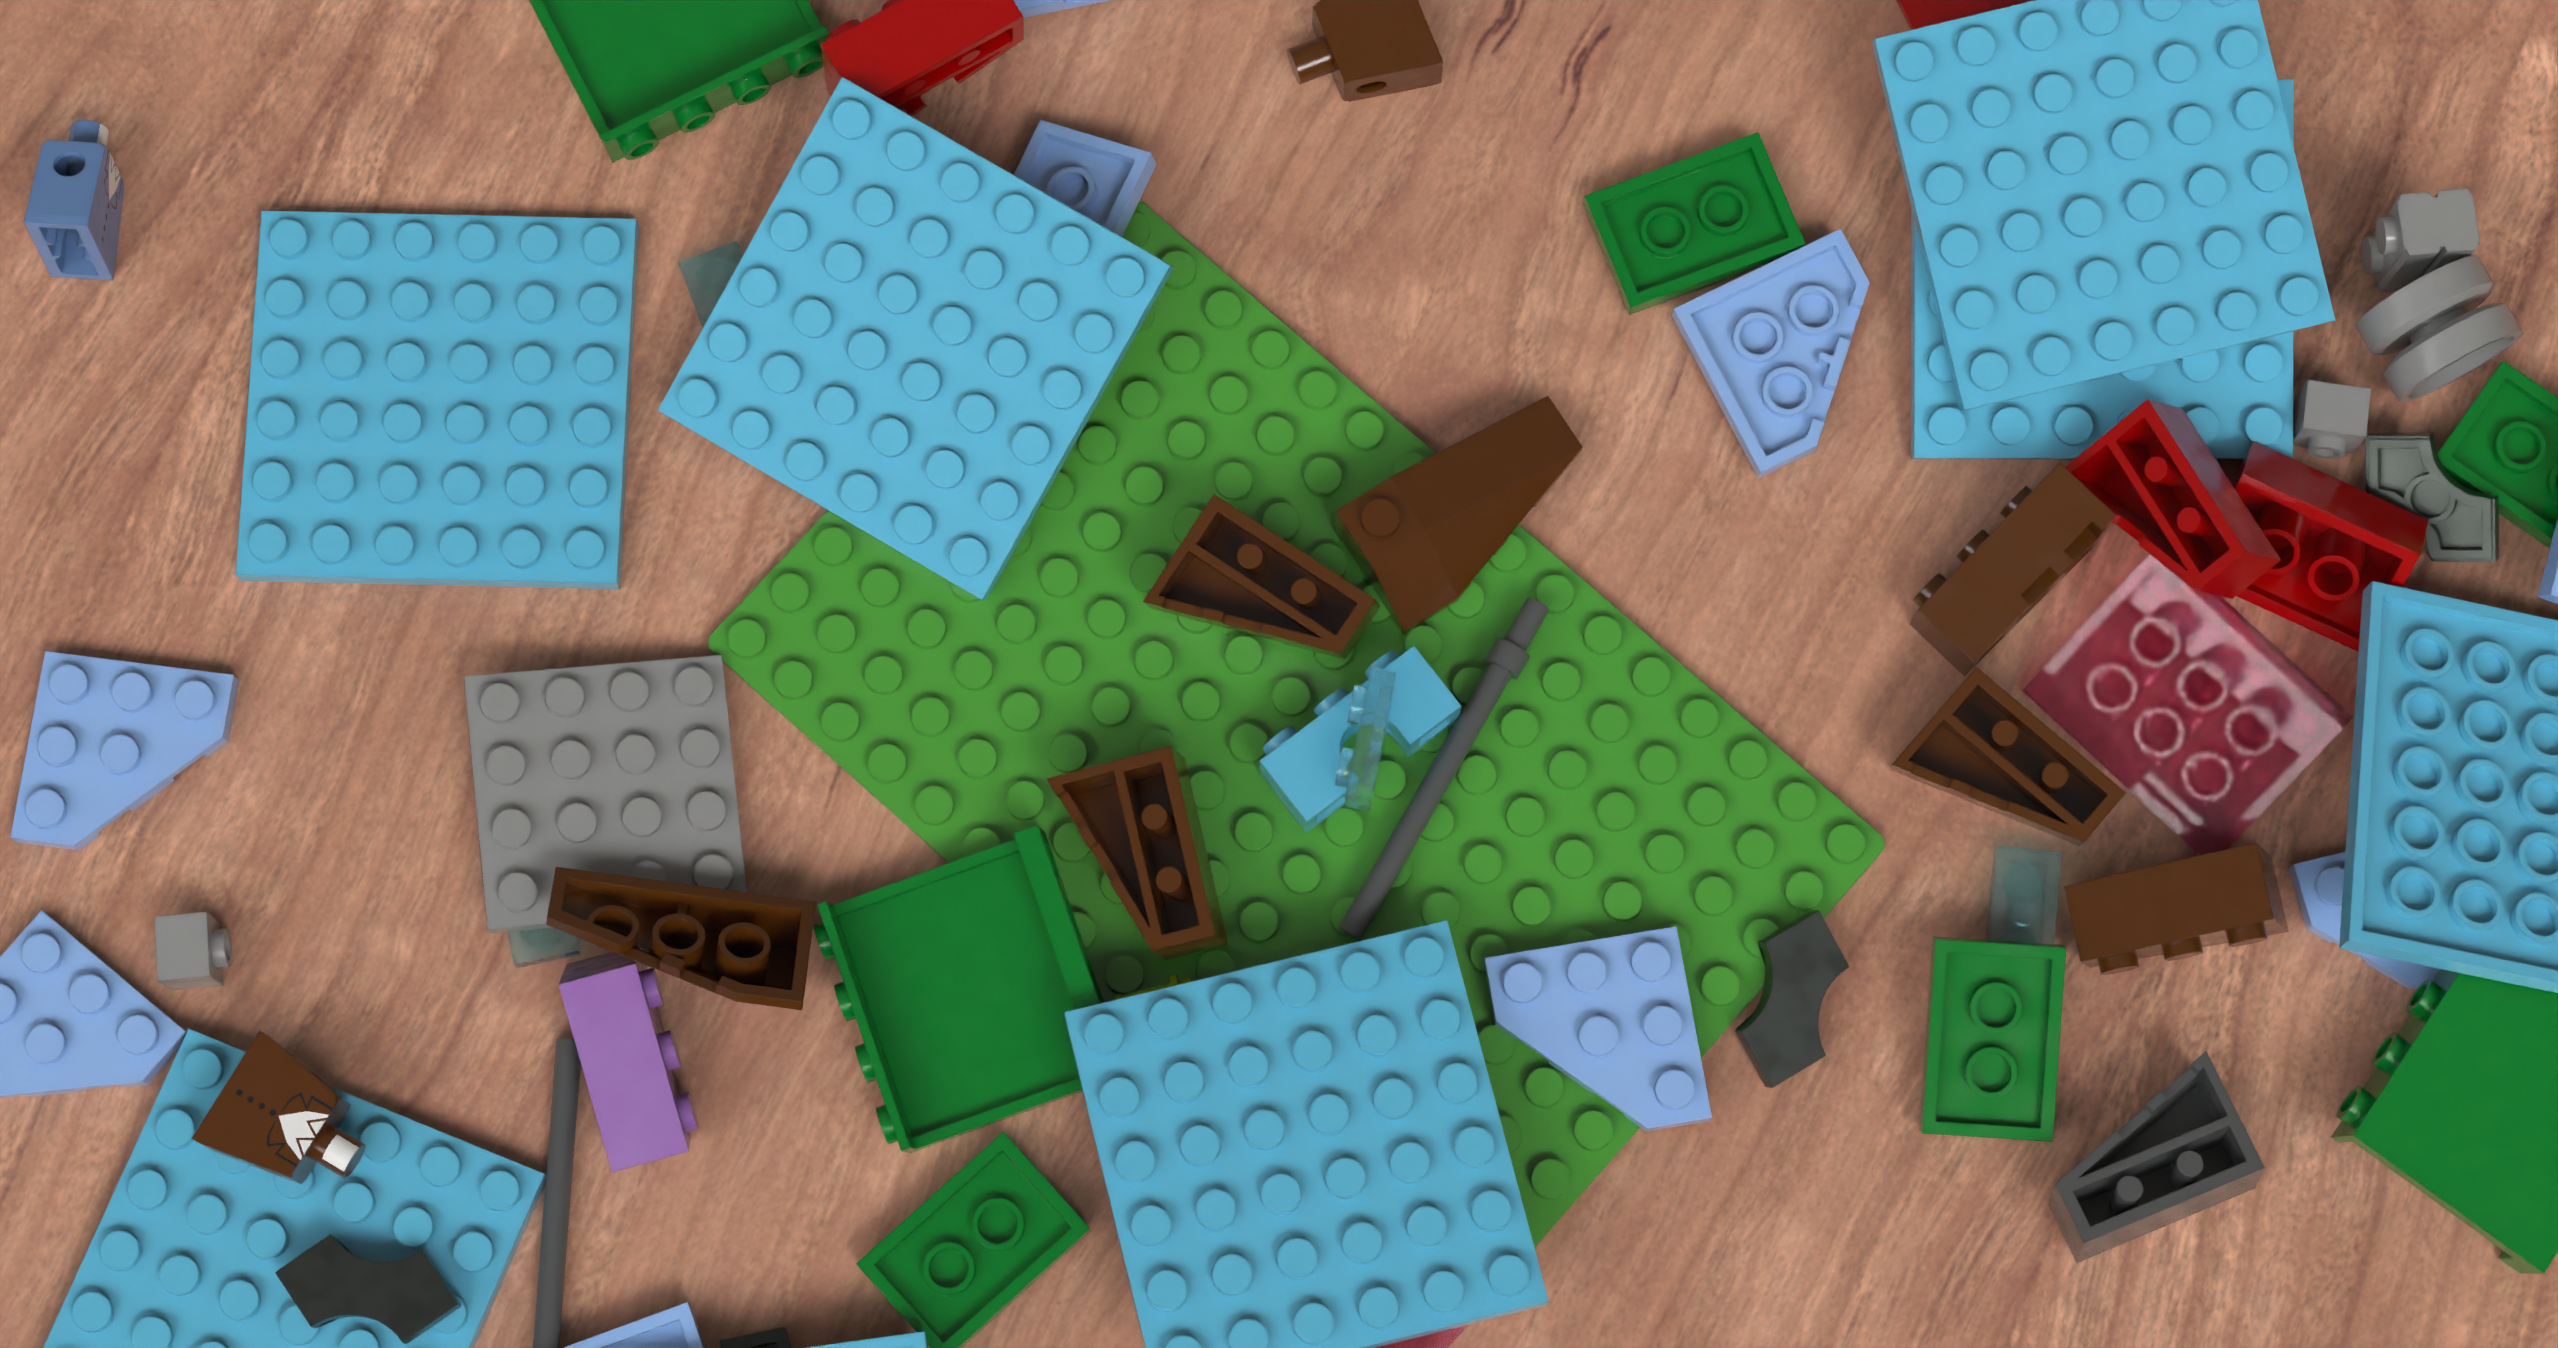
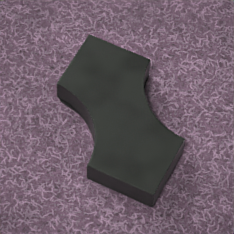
M2368 433L2366 435V492L2429 520L2425 539L2431 561L2496 562L2499 559V496L2473 491L2454 479L2445 469L2437 454L2433 433Z
M1818 910L1806 913L1758 942L1765 965L1763 993L1754 1012L1736 1028L1735 1032L1765 1087H1775L1826 1056L1818 1029L1820 1006L1831 983L1837 976L1849 968V965Z
M330 1234L275 1272L309 1325L313 1328L324 1326L339 1318L364 1317L384 1324L398 1336L402 1343L408 1344L461 1307V1304L427 1253L423 1250L398 1261H369L353 1255L335 1236Z

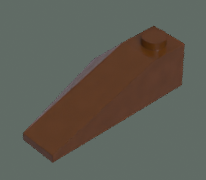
M1546 396L1397 473L1336 510L1335 531L1403 634L1458 601L1471 585V581L1489 559L1496 555L1508 540L1509 535L1528 512L1540 502L1579 455L1583 447L1549 396Z
M556 867L546 925L736 1002L802 1010L816 901Z

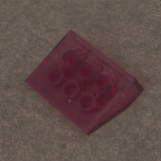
M2150 554L2022 690L2199 855L2228 849L2353 718L2350 713L2223 597L2196 591Z

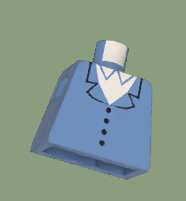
M89 120L75 121L71 124L68 141L48 140L41 147L24 223L51 277L95 280L114 279L124 183L107 146L109 130L98 122Z

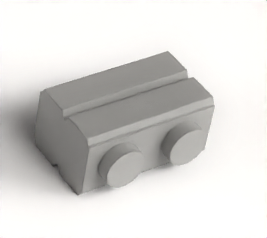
M2467 188L2438 191L2434 198L2430 192L2401 194L2387 214L2383 217H2378L2376 229L2372 235L2364 236L2362 261L2366 273H2374L2375 286L2379 288L2380 292L2398 291L2416 279L2446 264L2471 256L2480 244L2473 194H2470Z

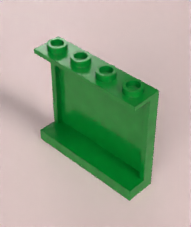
M529 0L612 163L624 157L627 160L641 158L652 152L658 146L659 140L679 130L685 133L698 130L714 119L716 112L736 102L738 105L753 103L764 97L770 91L771 85L791 75L795 78H802L818 71L823 67L821 44L827 41L829 31L825 25H821L809 0Z
M1038 825L1013 833L1015 839L834 905L827 901L817 904L822 921L815 923L813 926L819 947L826 960L836 959L843 982L834 985L839 1006L847 1022L856 1019L864 1043L855 1046L860 1068L868 1083L877 1080L885 1103L882 1106L876 1107L880 1127L887 1143L892 1144L898 1141L900 1150L911 1154L1083 1092L1064 1012L1105 1002L1046 833Z
M2440 969L2433 981L2431 979L2424 981L2409 999L2406 1011L2411 1013L2400 1032L2398 1034L2393 1032L2387 1036L2375 1051L2371 1064L2376 1068L2364 1087H2355L2341 1103L2336 1117L2341 1122L2331 1138L2338 1143L2354 1142L2503 1250L2498 1259L2521 1274H2544L2558 1253V993Z

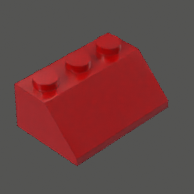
M2253 441L2231 484L2281 561L2240 592L2237 597L2359 652L2363 590L2372 581L2403 587L2421 555L2429 520Z

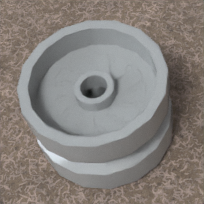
M2477 255L2461 258L2416 279L2375 305L2360 317L2355 324L2372 354L2387 355L2402 350L2389 362L2383 373L2399 402L2405 403L2418 399L2458 380L2501 354L2524 334L2506 304L2492 303L2476 308L2487 299L2495 286V283Z

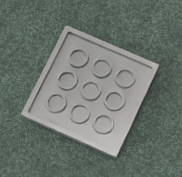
M722 655L464 676L487 934L552 928L546 925L556 867L747 892Z

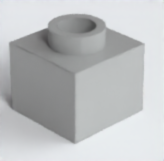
M2307 380L2294 400L2293 445L2307 447L2308 454L2319 458L2336 459L2344 457L2346 453L2352 454L2366 438L2371 389Z
M208 912L154 917L157 981L172 991L224 986L223 968L230 967L232 964V944L227 928L221 929L220 922Z

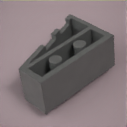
M2207 1051L2191 1064L2190 1068L2163 1092L2160 1091L2146 1103L2145 1108L2118 1132L2115 1131L2055 1184L2049 1201V1207L2076 1263L2256 1188L2265 1167Z

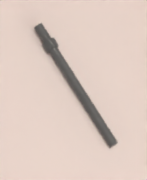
M1529 597L1525 600L1504 639L1496 638L1485 657L1484 662L1488 665L1487 669L1338 927L1340 931L1353 939L1361 941L1510 678L1518 679L1529 660L1530 655L1526 650L1549 612V609L1539 601Z
M569 1038L556 1039L533 1348H559L581 1067L575 1041Z

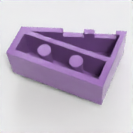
M615 952L566 964L558 985L611 1171L616 1172L688 1152L691 1141L689 1132L699 1130V1125L690 1093L679 1094L673 1070L681 1068V1060L672 1030L663 1031L658 1007L663 1006L664 1001L655 969H648L647 965Z

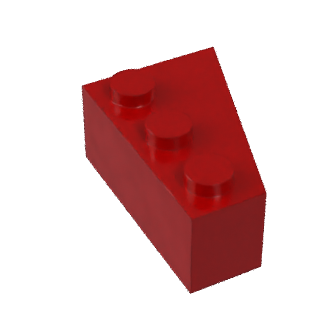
M888 0L883 5L881 12L861 23L859 20L853 19L839 25L828 35L827 41L821 44L826 89L830 96H832L843 77L898 109L902 110L904 108L907 114L914 116L927 107L922 98L923 94L954 77L957 83H962L1023 41V15L1013 0Z
M2147 399L2065 466L2116 515L2111 523L2116 524L2137 540L2141 548L2196 591L2233 599L2281 561L2191 420L2181 408Z

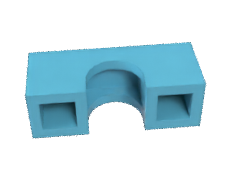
M1415 646L1411 647L1401 656H1399L1396 650L1387 652L1365 671V675L1369 678L1366 682L1350 694H1348L1345 688L1336 690L1316 706L1314 713L1317 715V718L1299 732L1293 726L1285 728L1270 739L1262 748L1266 756L1260 760V774L1306 833L1358 794V782L1343 763L1340 754L1343 745L1351 736L1365 730L1384 732L1391 736L1409 757L1459 718L1461 705Z

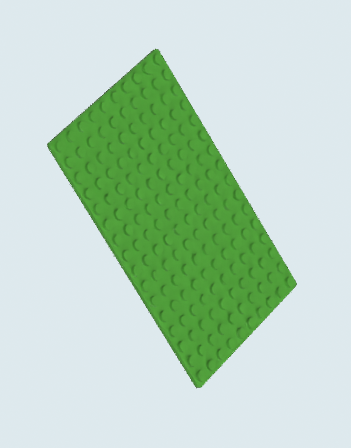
M1140 200L1124 232L1123 238L1169 263L1174 268L988 599L981 600L828 510L710 635L708 646L714 655H722V662L947 863L1015 839L1013 833L1035 825L1042 828L1051 847L1104 1002L1115 1000V995H1125L1169 983L1170 975L1177 974L1178 979L1191 977L1192 981H1197L1359 942L1340 931L1338 927L1455 723L1409 757L1398 743L1384 732L1365 730L1351 736L1343 745L1340 754L1343 763L1358 782V794L1308 833L1303 830L1260 774V760L1266 756L1262 748L1270 739L1285 728L1293 726L1299 732L1317 718V715L1314 713L1316 706L1336 690L1345 688L1348 694H1350L1366 682L1369 678L1365 675V671L1381 656L1391 650H1396L1399 656H1401L1413 646H1415L1459 702L1461 714L1488 667L1484 659L1496 638L1504 639L1528 597L1544 604L1549 609V612L1526 650L1530 655L1529 660L1518 679L1510 678L1361 939L1363 941L1447 920L1535 1248L1640 1127L1624 1117L1625 1114L1594 1092L1590 1093L1553 1067L1547 1059L1518 1039L1515 1040L1495 1026L1484 959L1676 926L1702 1058L1764 987L1765 965L1758 942L1812 910H1818L1824 919L1882 853L1885 847L1884 838L1519 524L1496 555L1489 559L1471 581V585L1458 601L1403 634L1335 531L1336 510L1388 478L1436 453ZM1214 494L1376 599L1380 608L1346 660L1151 609L1143 602ZM1172 746L1186 761L1228 944L1168 960L1154 953L1113 889L1108 876L1092 850L1088 848L1078 832L1079 829L1065 806L1046 780L1047 778Z

